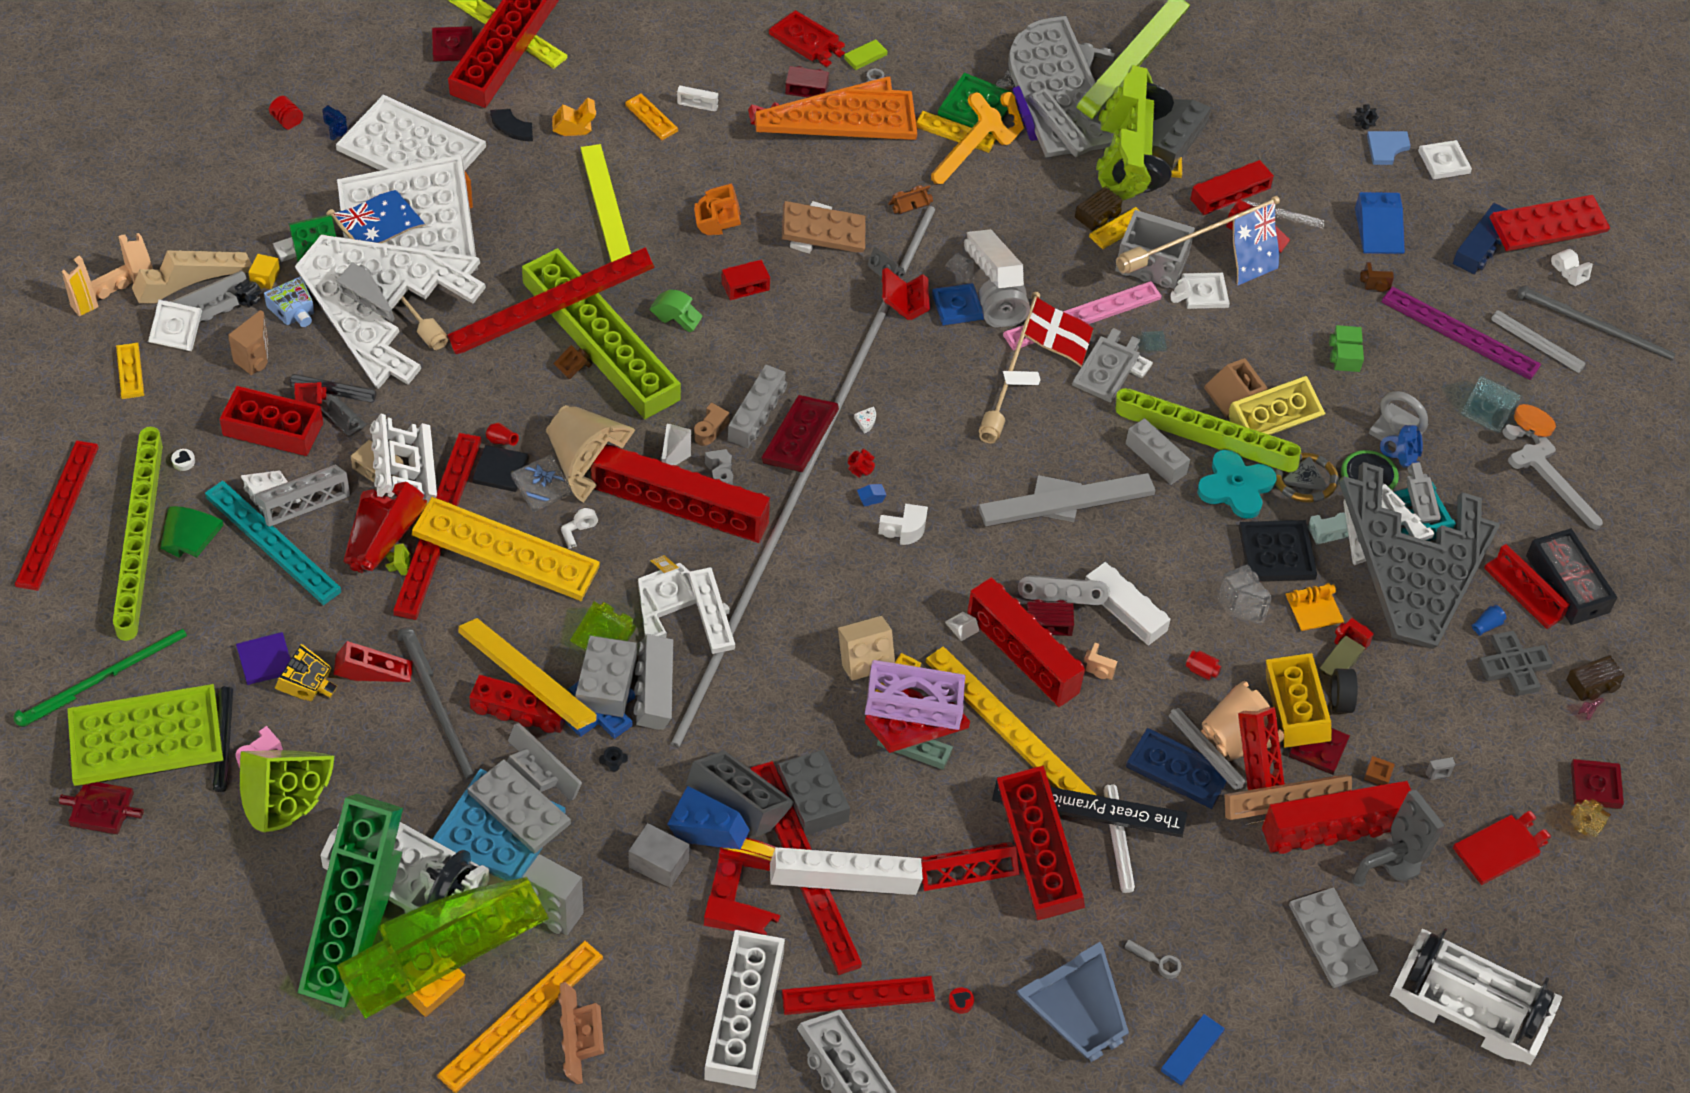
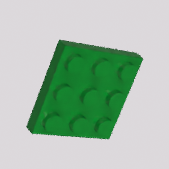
M963 73L939 107L938 116L972 128L979 118L969 105L968 97L971 93L977 92L983 96L991 108H995L1000 113L1001 121H1003L1009 111L1007 107L1001 104L1000 98L1003 93L1012 91Z

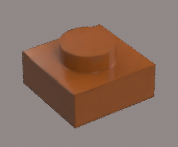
M1372 756L1364 780L1378 785L1388 784L1395 764Z

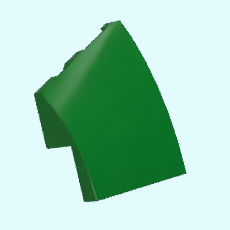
M170 506L167 512L160 548L178 558L185 552L197 558L224 526L223 520L195 509Z

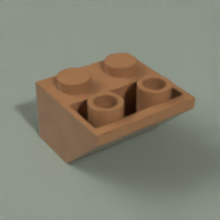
M1246 358L1226 365L1204 387L1226 419L1229 418V408L1232 402L1268 390Z

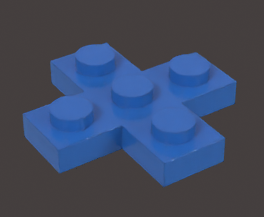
M578 682L568 688V692L576 697ZM631 688L627 703L635 698L634 691ZM595 713L597 714L596 721L578 730L565 720V723L580 737L598 724L613 739L632 727V720L625 713L623 717Z

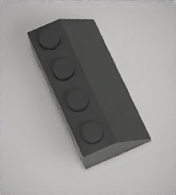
M725 750L693 761L686 782V786L738 811L750 829L748 834L754 837L770 832L794 804L792 799Z

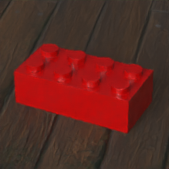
M236 386L220 417V424L223 436L308 456L323 425L321 406Z

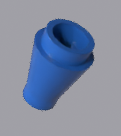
M1498 605L1489 606L1471 627L1481 636L1483 633L1503 625L1504 620H1506V614Z

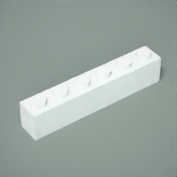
M991 229L967 232V239L964 240L965 251L970 254V257L975 260V263L980 266L991 282L998 288L1024 285L1023 264Z
M775 847L770 862L771 885L916 895L923 879L921 858Z

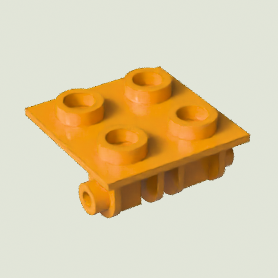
M1326 583L1324 586L1307 587L1299 591L1296 589L1291 593L1285 594L1301 631L1344 623L1332 595L1336 592L1334 585Z

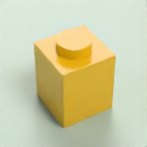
M257 254L248 272L250 281L256 282L260 289H271L280 272L278 258Z

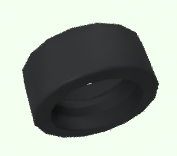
M1334 669L1331 679L1332 710L1338 713H1353L1356 708L1358 695L1356 672L1354 669Z

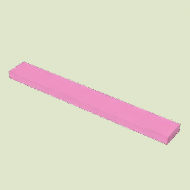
M1152 281L1063 312L1079 318L1087 324H1091L1160 300L1162 295ZM1024 325L1003 333L1012 350H1016ZM1024 336L1021 348L1035 342Z

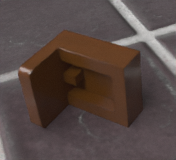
M1366 262L1365 269L1361 270L1360 280L1364 282L1365 290H1377L1379 292L1390 290L1394 279L1393 271H1372L1371 262Z

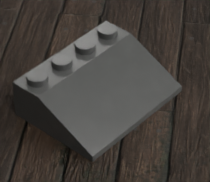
M1173 99L1172 111L1165 117L1153 120L1152 155L1163 159L1170 165L1171 171H1173L1178 164V160L1181 157L1183 158L1207 125L1211 107L1195 100Z

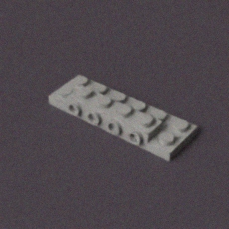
M841 1010L800 1023L797 1030L810 1048L807 1054L808 1065L811 1069L818 1071L825 1090H830L832 1093H897Z

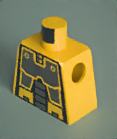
M301 644L278 678L275 689L312 702L318 692L331 698L337 685L326 680L331 667Z

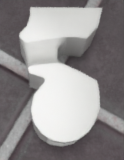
M1566 249L1552 256V265L1559 272L1562 271V276L1567 278L1570 284L1577 286L1590 279L1593 264L1586 262L1579 265L1578 255L1573 250Z

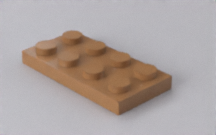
M785 201L783 205L782 239L851 252H864L866 216Z

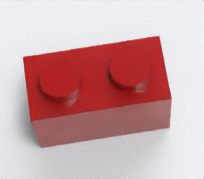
M762 259L722 269L721 283L730 300L770 290V276Z

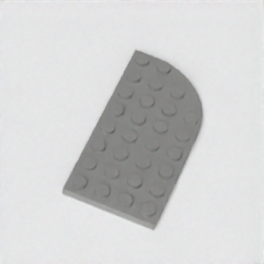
M1067 17L1043 19L1028 25L1013 41L1009 52L1008 65L1015 87L1020 86L1031 112L1035 134L1045 157L1072 153L1028 100L1029 95L1044 88L1047 89L1093 145L1091 150L1109 147L1114 133L1100 130V112L1091 120L1076 108L1083 96L1095 84V81Z

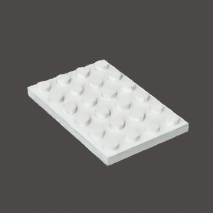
M382 95L336 144L337 151L380 171L457 155L462 156L464 170H466L486 148V141L385 95Z

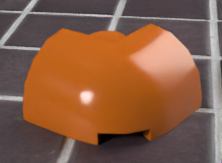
M732 183L706 191V195L698 203H695L694 210L697 227L706 235L723 234V229L741 225L740 207Z

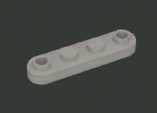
M1029 575L1022 578L1018 584L1020 595L1025 599L1064 600L1067 603L1101 605L1108 600L1110 595L1109 587L1101 581ZM1026 584L1032 586V592L1026 590ZM1094 590H1098L1101 595L1099 598L1093 595Z

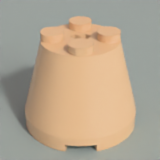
M1246 681L1236 685L1202 722L1203 729L1201 732L1228 762L1243 757L1238 713L1242 711L1257 712L1270 707L1257 690L1251 691L1248 688L1249 685ZM1264 716V726L1266 728L1268 717ZM1281 730L1278 731L1279 743L1284 740V734ZM1270 739L1268 740L1267 748L1271 747Z

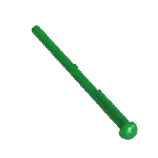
M182 628L24 712L18 709L13 716L14 722L20 727L28 726L77 700L75 695L100 683L112 674L115 677L122 670L187 637L185 630Z

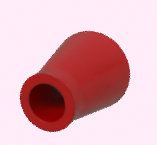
M493 423L486 430V437L492 444L515 446L519 441V435L501 423Z

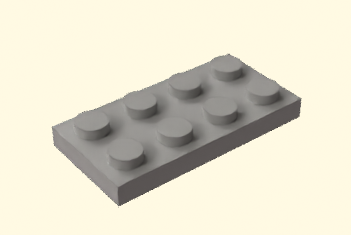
M504 759L467 788L468 794L534 854L571 824V819Z
M1334 887L1290 901L1289 906L1332 988L1378 973L1374 960Z

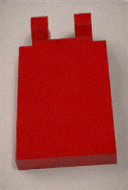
M796 10L769 29V34L784 45L811 61L818 59L826 68L832 64L828 60L832 56L831 50L838 57H842L845 54L841 50L845 47V44L839 41L837 34Z
M1528 811L1517 820L1513 815H1510L1454 844L1453 849L1478 882L1483 885L1538 857L1541 853L1539 848L1548 844L1547 839L1551 838V835L1546 829H1543L1533 837L1527 828L1534 825L1532 821L1536 820V816L1532 811Z

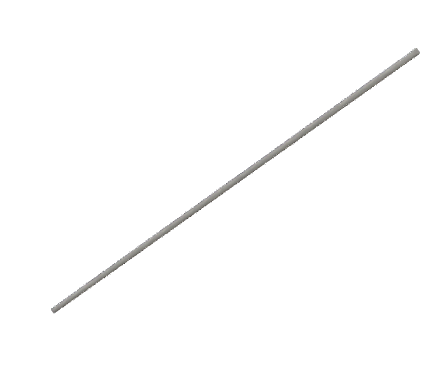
M932 206L927 208L899 266L904 268L905 273L935 212V208ZM884 301L835 400V403H838L839 410L804 471L800 473L729 621L732 636L890 307ZM725 652L713 654L671 742L672 746L680 747Z

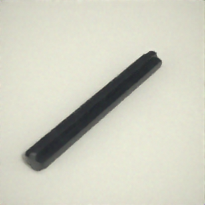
M226 686L221 687L219 693L218 720L223 761H217L214 765L213 790L215 792H225L228 779L233 688Z

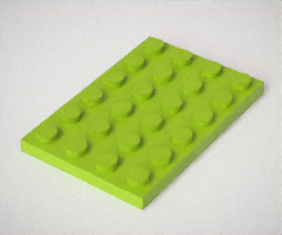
M214 684L67 708L74 786L223 761Z

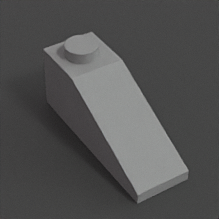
M351 262L336 281L340 292L393 322L395 318L391 307L371 276L370 270L364 265L358 266Z

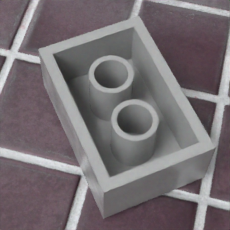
M590 636L577 686L576 698L594 713L618 717L624 716L637 660V643Z
M539 854L522 877L525 913L532 921H541L547 924L552 932L556 934L561 932L568 935L584 913L582 877Z

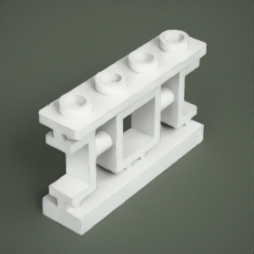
M380 414L370 427V433L373 438L371 448L374 451L373 468L376 474L374 485L377 487V496L383 497L387 493L388 497H392L394 495L392 492L394 485L407 481L424 494L423 499L427 500L428 504L431 497H437L430 425L422 423L419 428H416L415 424H411L408 430L405 431L393 428L392 419H386V415ZM395 455L409 458V466L395 463Z

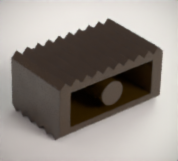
M1104 186L1076 206L1075 218L1091 231H1094L1096 228L1105 225L1110 218L1119 216L1122 211V198H1119L1116 193H1113V191L1107 189V186Z
M1611 655L1571 669L1566 681L1581 701L1586 699L1592 701L1600 697L1604 692L1613 693L1621 687L1625 675L1619 669L1617 663L1614 662Z

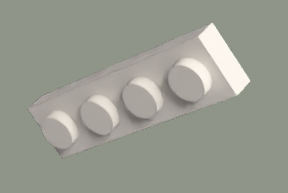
M712 568L690 571L689 580L712 654L734 650L735 642Z

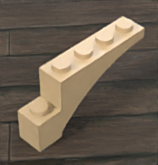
M167 250L160 270L139 269L132 290L139 303H157L158 300H162L184 287L206 279L231 275L239 271L248 273L252 263L246 252Z

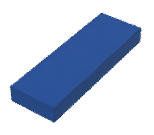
M1203 1014L1162 1066L1161 1072L1182 1086L1222 1035L1225 1028Z

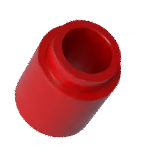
M1192 650L1185 667L1190 669V672L1209 681L1212 677L1216 679L1222 668L1219 665V659L1200 650L1198 652Z

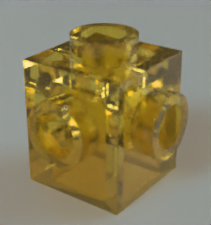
M1593 799L1590 801L1585 800L1582 804L1577 802L1573 808L1571 815L1574 817L1571 823L1575 825L1574 829L1584 835L1589 833L1597 837L1611 817V814L1603 810L1604 806ZM1586 814L1590 815L1592 820H1589Z

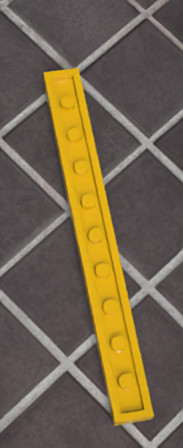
M944 646L926 658V663L933 670L965 675L963 699L1033 768L1044 765L1048 781L1054 788L1096 795Z

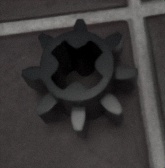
M1363 104V108L1357 107V112L1353 116L1356 121L1355 126H1362L1364 130H1368L1369 126L1375 127V122L1379 118L1375 112L1377 109L1370 108L1369 104Z
M245 279L234 287L237 290L234 295L241 305H247L250 308L261 300L258 295L262 291L256 282H249L248 279Z

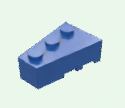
M689 786L685 789L667 824L674 836L686 843L738 850L741 849L750 831L738 811Z

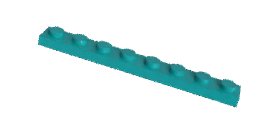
M221 481L205 492L206 499L323 606L342 593L341 587L273 525L270 527L266 525L265 518L224 481Z

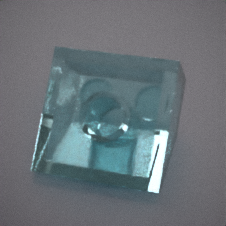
M1480 376L1461 415L1500 434L1523 395L1485 376Z

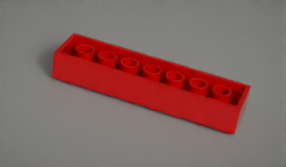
M502 0L449 76L450 95L486 108L559 0Z
M609 444L604 446L591 465V478L596 484L594 489L756 543L760 542L769 524L770 497L762 493L746 490L741 486H734L719 479H713L698 472H691L679 466L670 465L655 458L642 456L636 452H630Z

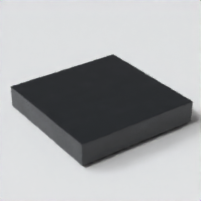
M485 445L472 481L474 484L516 492L529 456L527 453Z

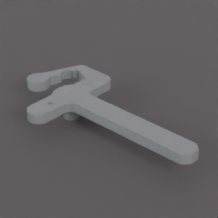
M1506 425L1502 431L1506 438L1515 440L1517 437H1523L1526 434L1528 437L1531 436L1536 444H1526L1520 451L1512 453L1508 458L1509 464L1516 469L1528 468L1530 465L1533 466L1590 528L1594 530L1600 528L1603 524L1602 519L1546 460L1556 451L1554 445L1546 437L1535 435V431L1531 429L1527 431L1520 426Z

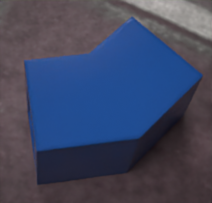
M870 484L857 490L864 507L882 503L886 497L882 484Z

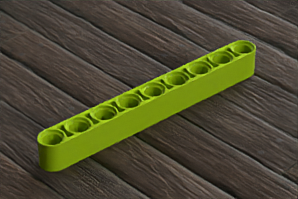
M1123 388L1117 392L1115 409L1122 417L1136 422H1140L1145 418L1157 429L1220 450L1234 451L1241 457L1282 471L1293 472L1299 467L1301 448L1295 443L1132 389Z

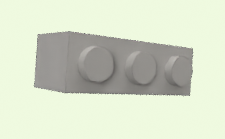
M1145 418L1129 428L1126 445L1170 485L1187 474L1190 459Z

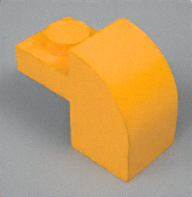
M587 98L577 110L562 104L552 116L553 132L563 136L586 135L591 132V121L596 116L595 101Z

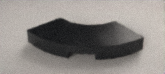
M511 109L490 110L492 122L499 131L509 135L512 139L533 141L532 122H523L517 119L512 114Z

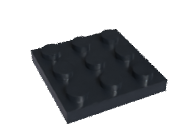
M1306 520L1239 523L1240 538L1249 582L1316 580L1317 570Z

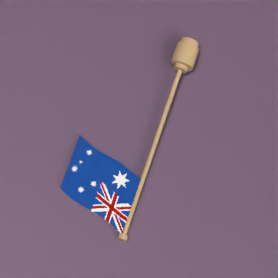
M397 190L379 194L355 207L335 212L333 209H330L326 213V215L331 214L332 219L349 239L384 243L408 230L426 226ZM402 296L400 300L420 322L417 328L419 336L429 348L434 350L443 348L448 342L447 334L433 318L423 320L404 296Z
M1274 196L1270 201L1147 252L1141 247H1136L1121 253L1116 258L1117 268L1121 273H1131L1147 266L1150 255L1233 221V247L1237 266L1236 283L1237 286L1278 269L1279 248L1275 228V205L1279 204L1280 200L1278 196Z

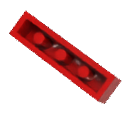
M1258 160L1236 170H1231L1221 176H1216L1206 182L1196 184L1192 188L1190 200L1203 215L1236 203L1239 199L1243 200L1271 189L1274 175L1261 160Z

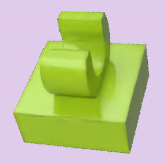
M403 543L394 546V552L386 555L389 562H393L387 563L385 566L389 572L398 570L401 575H407L412 556Z

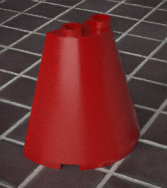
M405 481L394 485L392 492L397 495L395 499H390L385 495L383 497L377 496V491L374 489L362 492L343 560L344 563L350 565L351 570L363 573L364 570L373 571L426 508L427 500L423 499L424 494Z

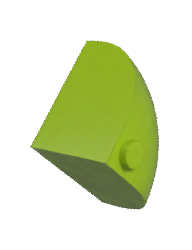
M289 750L241 751L240 794L246 817L251 825L261 832L276 831L292 825V822L310 812L318 803V797L324 786L327 787L334 765V756L317 752Z

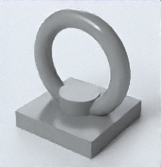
M1400 391L1389 392L1383 396L1380 402L1382 415L1371 427L1369 434L1382 441V439L1389 435H1399L1405 425H1416L1418 427L1416 431H1420L1422 435L1429 425L1427 412L1423 405L1413 396ZM1393 400L1403 401L1414 408L1419 418L1392 403L1389 405V403ZM1389 441L1388 445L1396 449L1395 443L1393 441Z

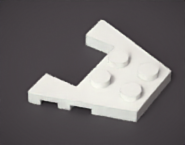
M1384 484L1382 487V508L1402 513L1401 525L1405 526L1410 536L1422 540L1432 538L1434 535L1433 530L1429 527L1426 528L1420 522L1421 519L1416 514H1412L1404 506L1405 503ZM1344 499L1352 562L1354 565L1365 562L1366 559L1358 542V536Z
M681 563L675 564L679 568L670 572L663 573L659 570L638 578L645 636L646 634L666 638L667 633L659 617L696 604L689 580L690 571ZM723 603V607L727 615L729 614L730 609L728 605Z

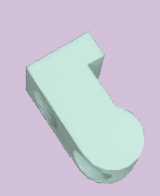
M1339 513L1335 517L1321 519L1320 515L1311 516L1308 529L1316 545L1348 537L1345 513Z

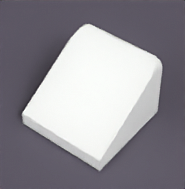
M961 612L945 622L960 641L979 632L976 618L965 612Z

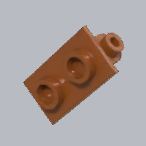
M919 185L906 193L904 191L897 192L892 196L888 204H894L892 208L895 214L912 211L913 206L911 203H914L916 209L928 206L933 202L932 195L927 193L930 185L925 187Z

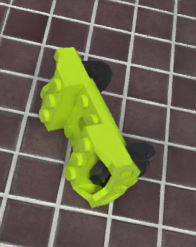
M1131 65L1127 76L1119 86H1116L1114 94L1108 99L1105 109H1102L1099 114L1100 130L1114 133L1111 145L1105 149L1102 159H1098L1096 165L1098 180L1102 188L1107 186V189L1116 193L1119 198H1122V201L1133 198L1137 194L1151 192L1163 187L1170 181L1172 175L1170 165L1163 159L1152 155L1153 120L1165 117L1170 113L1174 100L1172 94L1165 88L1153 84L1147 68Z

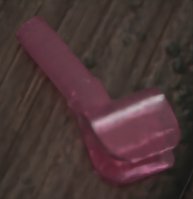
M1599 698L1593 703L1584 702L1578 714L1586 713V720H1590L1596 708L1604 702V699Z

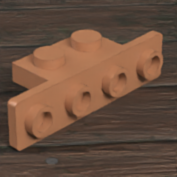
M566 982L560 983V993L558 995L562 1007L560 1023L564 1035L562 1040V1048L565 1052L563 1069L566 1077L576 1084L583 1083L581 1060L604 1054L601 1007L594 1003L577 1008L575 989Z

